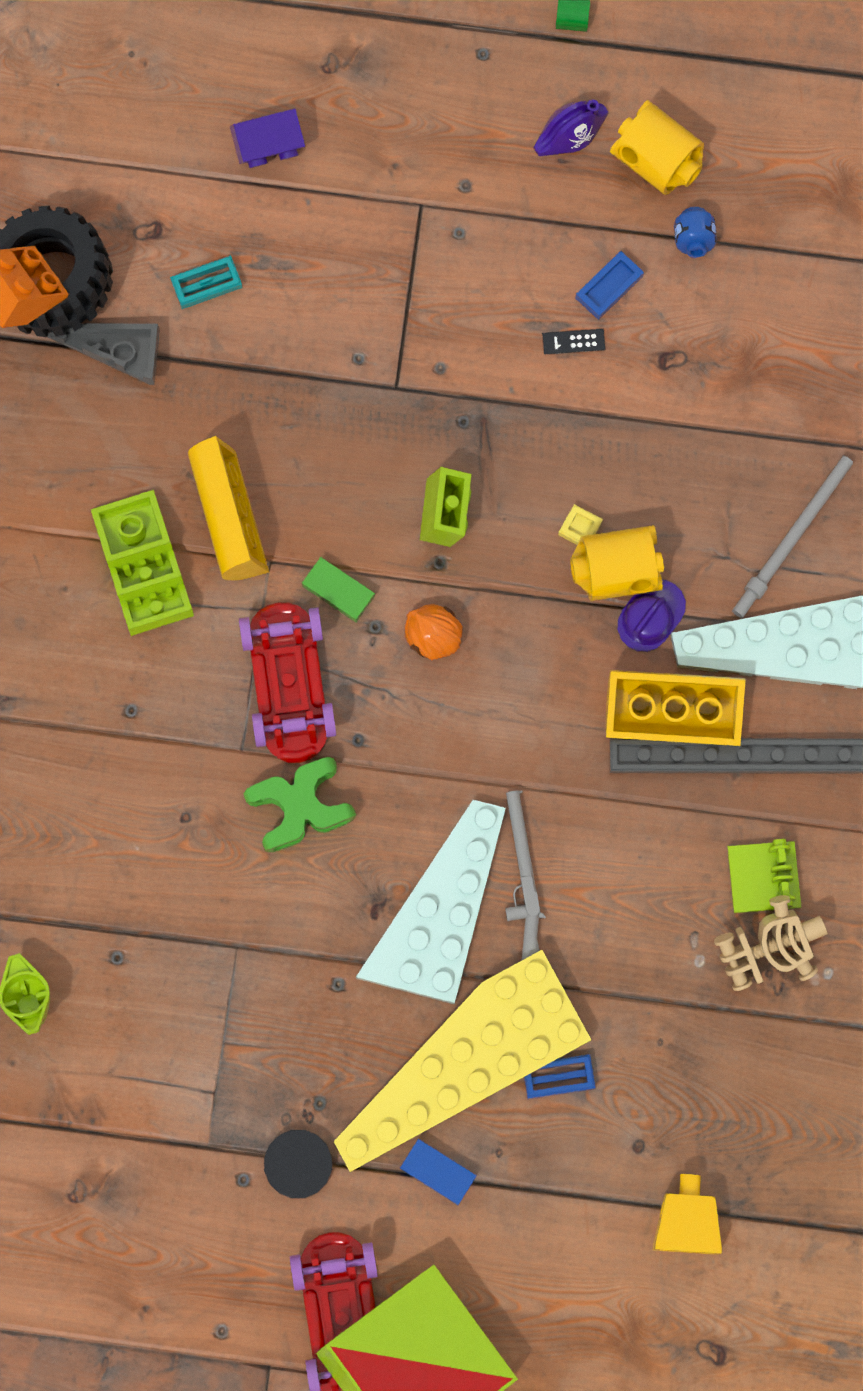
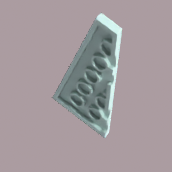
M863 595L673 632L670 636L677 668L710 672L723 671L739 673L743 676L756 675L801 683L839 685L851 689L863 688Z
M477 800L471 802L357 974L356 979L455 1004L506 808Z

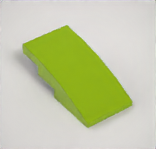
M154 490L91 509L130 635L133 636L193 617L194 613Z

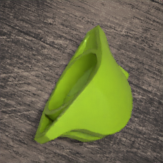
M18 953L8 957L0 986V1006L14 1023L25 1033L31 1035L39 1032L42 1024L45 1022L50 1004V991L44 977Z

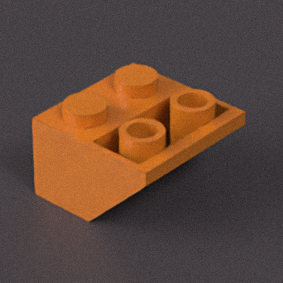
M35 246L0 250L1 328L27 325L68 297L69 293Z

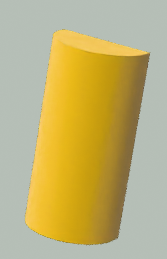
M217 436L199 442L189 449L188 457L222 578L231 581L243 580L269 573L236 451Z
M610 670L606 703V738L740 746L746 680L745 678Z

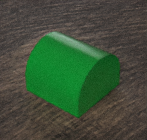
M558 0L556 29L587 32L590 0Z

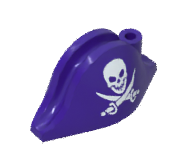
M597 100L571 102L561 106L548 119L534 146V150L538 156L580 151L593 141L609 114L608 110L603 104L598 103Z

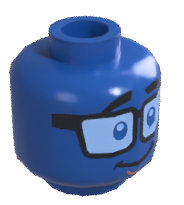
M690 207L682 211L674 222L677 249L693 258L702 257L711 251L717 243L714 216L701 207Z

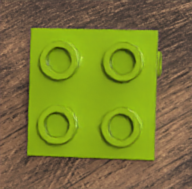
M786 839L773 840V843L727 846L734 913L774 910V906L770 905L769 900L781 895L790 897V902L787 904L788 909L801 908L795 841L786 842Z

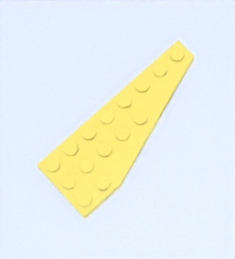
M543 950L483 981L334 1140L349 1172L354 1171L591 1041L588 1032Z

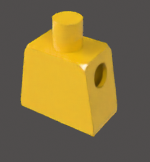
M680 1174L679 1194L664 1195L653 1242L654 1251L714 1255L722 1253L716 1199L713 1196H700L701 1175Z

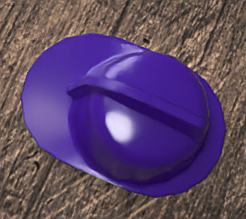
M662 580V590L634 594L623 608L618 618L617 630L621 640L629 648L643 652L657 649L679 624L685 613L686 601L682 591L675 584Z

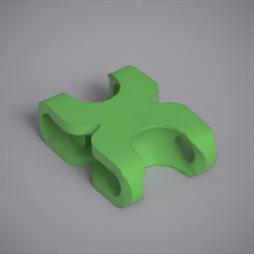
M326 757L300 766L295 772L293 785H290L284 778L275 776L245 790L243 796L250 806L257 807L265 804H274L279 806L284 812L282 824L266 833L263 837L262 845L266 852L273 853L301 843L305 837L306 825H310L317 832L327 833L355 819L357 814L352 805L342 803L326 806L320 803L315 796L318 786L335 775L337 764L334 758Z

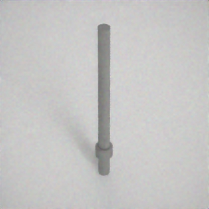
M842 456L759 574L749 580L744 587L746 592L732 610L736 616L743 618L755 600H760L765 594L770 579L853 465V461L850 458Z

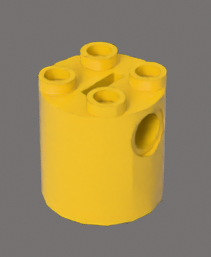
M647 100L638 110L634 120L628 117L618 129L621 137L610 149V153L662 194L667 195L676 189L677 186L684 185L688 187L694 182L702 170V157L705 145L704 142Z
M654 525L581 536L570 558L574 584H578L587 592L590 601L662 590L663 585L660 572H664V563L661 552L655 553L654 545H657V535Z

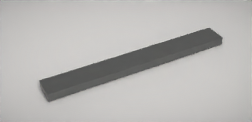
M610 738L609 740L610 773L863 774V739L741 738L740 746Z

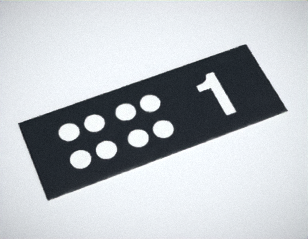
M604 329L542 333L544 355L605 350Z

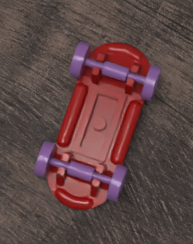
M277 602L259 610L252 618L251 623L249 617L239 618L243 651H251L259 713L252 714L256 747L266 746L270 753L279 760L288 763H302L311 760L320 753L325 746L327 737L336 736L332 703L325 704L316 642L323 640L319 608H308V615L298 605L288 602Z
M328 1232L317 1236L309 1242L302 1256L300 1254L290 1256L294 1290L303 1291L313 1359L305 1360L310 1391H342L316 1353L376 1308L371 1278L378 1277L373 1243L361 1245L350 1235L341 1232Z

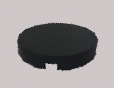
M290 1130L279 1135L269 1145L264 1157V1172L269 1184L279 1194L291 1199H306L319 1193L328 1183L332 1172V1156L327 1144L318 1135L306 1130Z

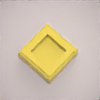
M574 504L558 535L578 545L581 536L593 535L598 532L603 519Z

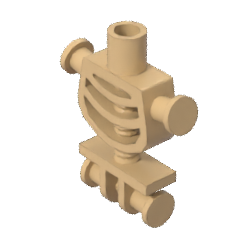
M786 895L776 896L769 900L770 905L774 906L775 913L765 916L759 923V945L750 947L741 927L735 929L740 941L738 946L734 947L732 942L734 940L733 933H725L716 937L714 943L716 946H720L722 951L720 954L721 961L730 963L725 968V972L728 976H732L734 981L732 984L733 990L741 991L752 985L751 978H747L745 975V971L750 969L757 984L763 982L755 961L763 956H766L768 961L779 971L788 972L797 968L800 972L798 977L801 981L813 977L818 969L815 965L811 966L808 961L813 958L808 942L828 934L820 915L801 923L796 912L788 910L787 904L790 902V897ZM782 924H784L785 934L781 935ZM772 928L773 938L767 941L768 932ZM792 946L796 954L792 955L785 947ZM780 951L785 960L776 959L771 954ZM743 956H746V958H744V959H742V960H739V961L736 960V959H738V958H741V957H743Z

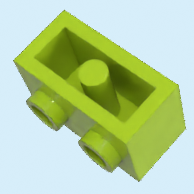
M440 467L427 478L420 532L421 541L451 547L465 536L468 527L467 510L471 498L470 484L472 474Z

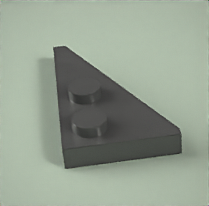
M81 323L82 328L75 332L73 328L65 330L66 334L56 337L53 332H48L47 337L149 385H155L160 334L158 324Z

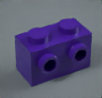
M296 109L255 118L230 126L239 164L248 163L249 168L268 164L267 157L279 155L280 160L299 156L297 150L305 147Z

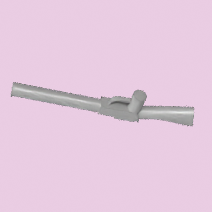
M521 790L506 793L521 885L517 886L513 893L515 907L505 908L507 921L525 919L522 960L540 951L537 939L539 918H546V916L540 912L520 799ZM522 887L525 905L517 906L515 892L518 888Z

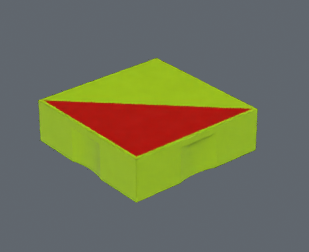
M435 1265L421 1273L316 1353L342 1391H504L518 1380Z

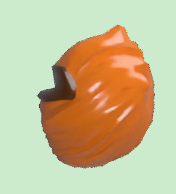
M429 604L412 610L406 615L405 638L410 645V649L417 652L423 658L430 660L441 659L454 654L460 648L463 626L456 619V615L451 609L446 606Z

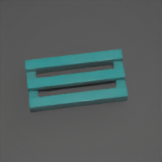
M231 255L170 277L181 309L243 288ZM227 267L229 268V271L208 277L183 288L180 286L182 283ZM233 278L232 281H229V282H226V283H224V284H221V285L212 287V288H210V289H207V290L198 292V293H196V294H193V295L184 297L185 295L191 294V293H193V292H196V291L205 289V288H207V287L216 285V284H218V283H221V282H224V281H227V280H230V279Z

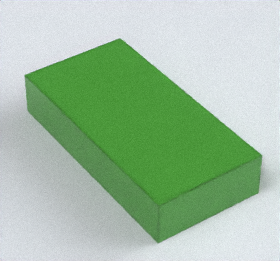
M322 557L319 558L302 582V587L354 622L359 620L375 597L374 592Z

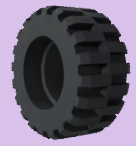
M39 206V211L32 212L31 208L21 211L22 216L16 219L11 216L5 221L6 226L0 229V250L35 246L42 255L50 252L70 254L75 257V264L71 274L62 283L69 293L68 297L29 324L17 327L19 331L30 334L33 330L38 337H47L48 332H53L56 337L66 334L65 330L73 328L75 332L83 327L81 323L86 319L92 321L98 315L96 308L98 306L103 308L108 300L105 292H110L113 284L110 277L113 273L109 254L96 229L91 223H87L85 218L79 213L73 212L70 214L68 208L60 206L56 207L55 211H52L50 206Z

